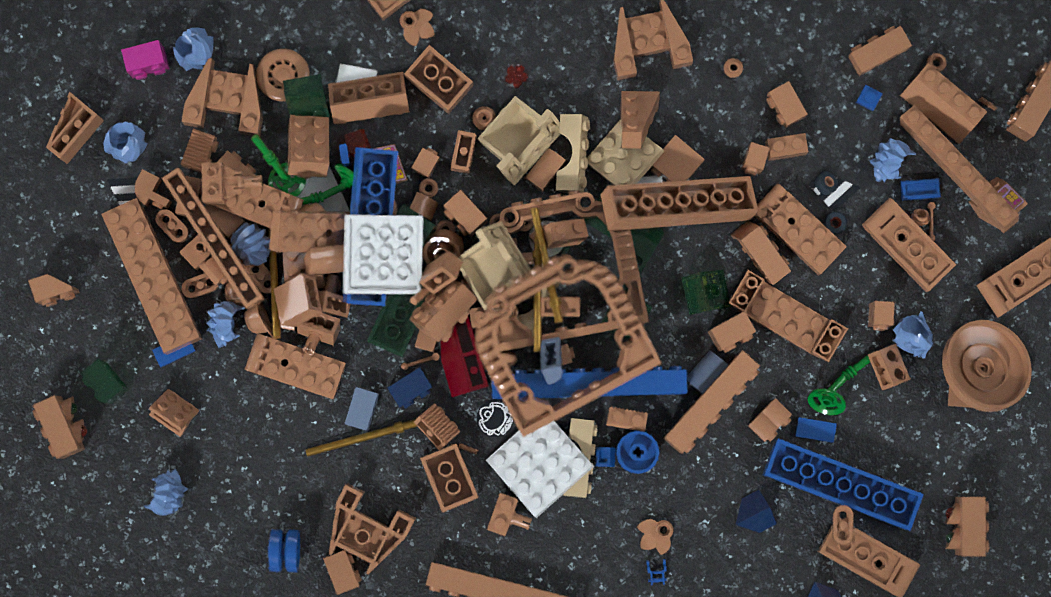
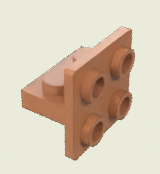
M167 389L149 408L151 410L149 414L151 417L180 437L184 434L190 421L199 412L192 404L170 389Z

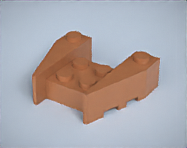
M660 0V12L625 18L623 7L620 8L614 54L617 80L636 77L637 70L634 58L669 51L673 69L692 65L693 58L689 41L664 0Z
M209 58L184 104L182 123L187 126L204 128L207 110L239 114L241 118L238 131L244 135L253 136L257 134L260 137L263 115L254 66L249 64L248 75L214 70V60Z
M347 483L336 502L329 554L332 555L338 546L371 563L366 572L369 574L407 537L416 518L398 510L390 527L356 510L364 491Z

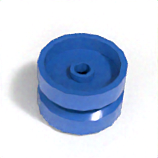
M635 431L627 433L617 444V461L623 469L630 473L640 474L647 472L658 461V444L646 432ZM639 449L641 454L636 456L633 451Z
M271 529L268 545L270 572H281L284 560L287 572H298L300 563L299 530H288L285 540L282 529Z

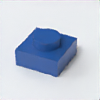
M865 85L856 103L873 111L882 93Z
M596 447L595 466L615 467L616 448Z

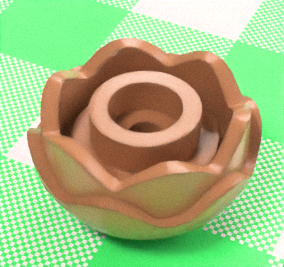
M479 107L473 114V124L478 129L485 130L488 124L496 118V114L489 107Z

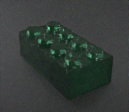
M388 294L385 306L382 307L367 342L403 358L417 329L409 319L413 311L425 302L428 295L414 305L410 299L415 294Z

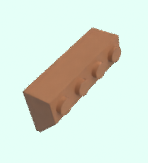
M929 63L900 95L912 106L915 105L932 123L958 144L961 143L987 113L986 110Z
M403 72L328 84L330 108L334 124H345L352 121H363L370 118H381L409 112Z

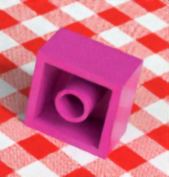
M159 40L121 50L126 71L136 80L147 78V75L152 73L155 75L163 74L166 72L165 70L170 69L165 48Z

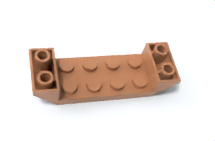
M748 270L729 304L741 313L745 311L750 319L799 348L829 362L848 328L818 314L764 282L765 279Z

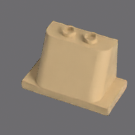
M515 96L500 111L499 115L488 124L487 128L477 139L501 160L497 165L498 169L515 186L560 135V122L550 110L547 109L542 115H539Z
M502 222L478 230L476 234L480 242L458 257L463 261L460 269L463 277L469 283L484 310L488 309L486 299L491 293L495 292V288L503 284L506 286L512 283V279L519 275L525 276L531 270ZM501 300L494 301L492 306L499 303Z

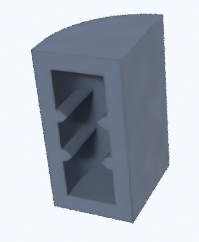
M560 337L542 340L541 370L548 385L555 383L562 376Z
M709 351L687 375V382L700 394H703L728 364L715 353Z
M356 387L345 424L369 431L379 394Z

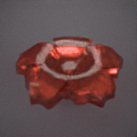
M522 65L515 68L513 66L508 67V76L505 77V82L513 83L514 88H519L522 82H527L528 79L527 74L524 72L525 68Z

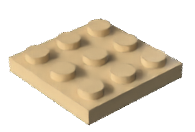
M620 119L587 157L588 166L613 185L637 184L664 153V150L648 137L645 138L641 149L622 148Z

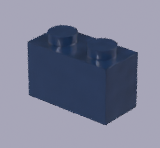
M418 368L389 386L388 390L399 408L404 406L406 409L415 403L414 399L420 396L422 399L431 393L430 389L433 387L422 369Z

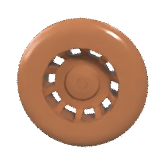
M276 49L266 54L260 61L256 72L257 83L261 91L267 97L276 101H290L297 98L306 89L310 76L305 59L290 49Z

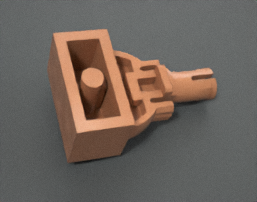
M221 162L202 163L203 203L206 205L226 204V200L231 199L236 194H243L244 191L242 189L262 188L263 183L256 182L263 181L262 175L241 176L243 171H235L230 167L224 166Z

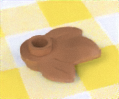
M420 9L416 12L407 11L401 15L400 24L404 28V38L409 44L416 46L419 38H431L434 36V30L429 23L433 16L430 11ZM408 18H411L413 20V23L407 24L406 20Z
M648 519L642 521L637 526L644 533L640 544L641 549L650 550L657 548L661 555L669 550L671 546L670 537L673 534V526L670 522L666 520L656 522L655 520ZM662 526L667 528V532L664 534L660 532Z

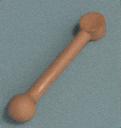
M930 202L927 205L930 215L929 237L935 241V236L933 235V209L935 208V203Z
M434 353L432 356L411 363H402L401 369L407 370L408 367L430 360L437 361L440 356L438 353Z

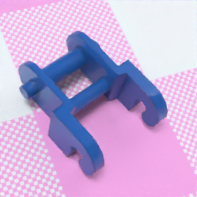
M663 559V570L650 571L649 560H647V573H650L648 582H651V585H653V582H663L664 585L665 581H667V578H664V572H667L666 560ZM662 573V578H653L652 574Z

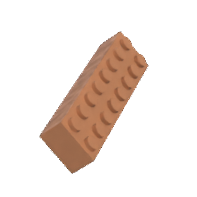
M750 176L607 186L601 194L608 231L751 220L759 212Z
M135 198L102 213V217L164 354L168 355L201 340L202 336L141 202Z

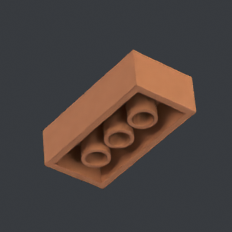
M1051 61L1045 62L1043 66L1041 65L1035 74L1038 77L1033 82H1030L1026 89L1028 94L1019 100L1016 105L1018 110L1011 114L1007 121L1009 126L1006 130L1025 142L1035 135L1051 108Z

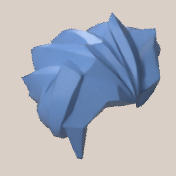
M187 29L186 32H183L182 37L180 36L177 39L173 52L179 65L186 71L192 68L203 69L202 65H205L207 60L212 57L213 37L208 36L205 29Z
M126 121L116 123L105 133V140L103 141L104 151L112 154L113 158L119 159L124 163L136 161L148 144L144 141L145 132L133 123H127Z
M890 138L888 143H880L879 152L875 153L876 158L870 160L874 166L876 181L880 182L883 180L885 182L886 179L901 178L898 170L901 167V162L904 161V157L907 154L916 155V153L900 140Z
M246 222L232 233V249L245 266H258L267 262L266 258L269 257L268 255L271 250L269 249L270 238L266 236V229L259 228L256 223L249 225Z
M224 301L214 304V309L207 311L211 317L206 322L209 326L207 331L213 334L218 348L224 345L226 347L227 342L240 336V334L233 332L235 326L233 316L237 311L243 310L245 307L236 305L231 301Z
M920 311L919 316H907L897 322L898 325L893 329L897 337L892 341L902 350L914 354V357L921 356L924 359L926 353L933 345V334L926 323L923 312Z
M176 469L172 470L171 473L167 470L166 474L163 473L153 478V481L157 484L155 487L156 492L151 504L144 505L145 508L152 510L158 515L165 516L174 514L178 508L182 507L181 498H183V493L188 488L182 485L180 475Z

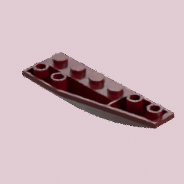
M467 316L464 323L460 324L457 321L453 326L452 334L448 341L444 342L441 340V361L452 398L489 387L477 350L471 323Z

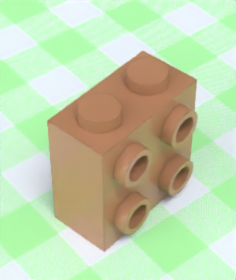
M675 135L664 147V153L651 166V172L658 178L662 176L667 180L666 182L687 181L705 159Z
M300 274L274 289L279 320L282 325L296 327L322 313L315 277Z

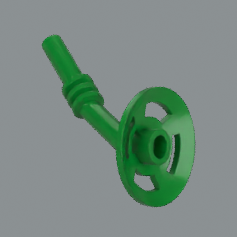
M257 134L253 135L251 140L261 151L262 157L268 165H272L274 168L269 175L268 185L274 188L273 183H276L277 187L283 192L295 197L300 195L306 186V179L294 175V178H292L291 175H288V163L280 164L275 153L267 148ZM278 181H281L283 187L279 185ZM295 183L299 184L295 191L289 193V188L293 187Z
M336 164L334 167L341 177V184L324 192L310 193V196L300 198L304 200L302 205L320 203V201L324 202L325 199L350 188L353 184V171L343 165Z
M868 355L855 365L849 366V369L846 368L845 371H842V375L828 389H816L810 392L808 396L809 405L817 412L825 415H838L842 413L846 408V401L836 391L846 380L849 381L850 377L856 376L859 370L870 363ZM814 397H818V400H819L821 403H820V404L816 403V401L814 400Z

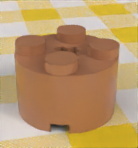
M436 230L430 235L423 248V260L429 265L444 254L442 250L445 253L450 251L456 257H460L464 253L462 237L451 230Z

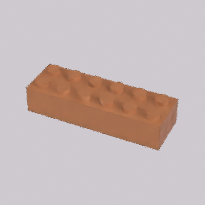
M744 351L739 352L663 439L679 453H688L695 445L693 441L697 437L702 438L708 431L706 426L709 423L714 424L721 416L719 412L722 408L724 410L727 409L734 401L731 398L735 394L740 395L747 387L745 385L746 381H751L758 375L759 371L757 369L760 365Z

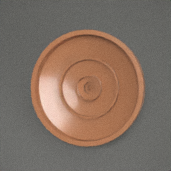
M989 320L969 322L957 329L949 337L944 347L942 364L948 385L955 395L970 407L986 412L1001 411L1017 403L1028 390L1032 375L1029 354L1019 337L1006 326Z

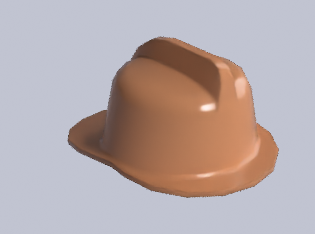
M262 302L245 311L244 318L251 332L256 334L268 332L273 337V327H271L272 324Z

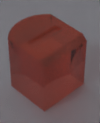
M364 129L344 135L352 156L355 157L356 147L371 149Z

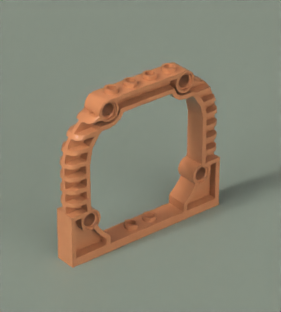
M579 190L568 192V196L561 197V194L549 196L550 199L543 201L542 198L531 199V203L523 204V202L512 203V207H508L501 212L500 220L496 222H502L508 233L514 234L524 227L526 221L533 220L531 209L538 208L540 218L574 212L578 217L584 219L597 217L607 226L602 202L595 201L590 193H580ZM583 198L591 200L589 207L584 208L581 206ZM508 213L515 215V220L512 223L505 221V216ZM630 229L610 231L619 270V283L628 287L626 296L641 324L649 323ZM500 301L492 307L499 308L502 304V301ZM514 305L513 316L498 324L496 340L500 352L534 345L533 330L517 319L519 310L516 305ZM610 310L607 314L609 322L586 326V323L574 325L575 329L567 330V327L556 328L555 333L542 335V340L556 337L564 340L619 329V326Z
M568 255L555 256L550 258L547 264L542 267L536 266L532 268L529 274L515 277L512 279V283L506 286L504 284L494 289L495 292L491 293L486 299L488 309L481 316L476 331L477 350L523 437L661 364L618 279L611 271L600 264L590 261H575ZM570 262L571 268L563 271V265ZM581 279H586L601 290L619 326L615 333V341L621 347L616 363L619 371L601 381L596 380L590 383L588 388L575 391L571 397L551 407L547 400L534 397L532 390L526 383H517L497 344L498 324L511 316L514 304L557 281L564 284H572ZM501 300V306L493 308L492 304L494 301ZM624 335H630V339L627 342H622ZM520 391H527L525 397H518Z

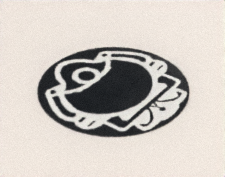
M488 401L477 412L476 421L478 428L489 437H501L508 433L513 425V418L502 401Z

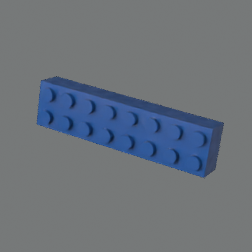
M356 147L350 215H393L398 151ZM343 293V302L347 304L385 306L386 294Z
M775 439L762 474L908 531L912 528L924 495L781 439Z

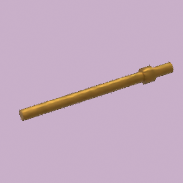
M532 208L531 214L542 264L545 265L549 260L539 209ZM555 283L547 286L550 296L548 301L550 308L553 310L555 323L563 321L560 310L561 301L557 296Z
M268 229V238H270L271 229ZM271 250L269 262L273 338L278 339L281 338V329L274 289L278 287L277 252Z
M534 235V250H532L534 267H542L536 235ZM542 290L534 293V352H541Z
M416 419L403 423L402 421L396 422L389 427L305 449L307 457L392 433H403L404 430L418 427L414 423Z

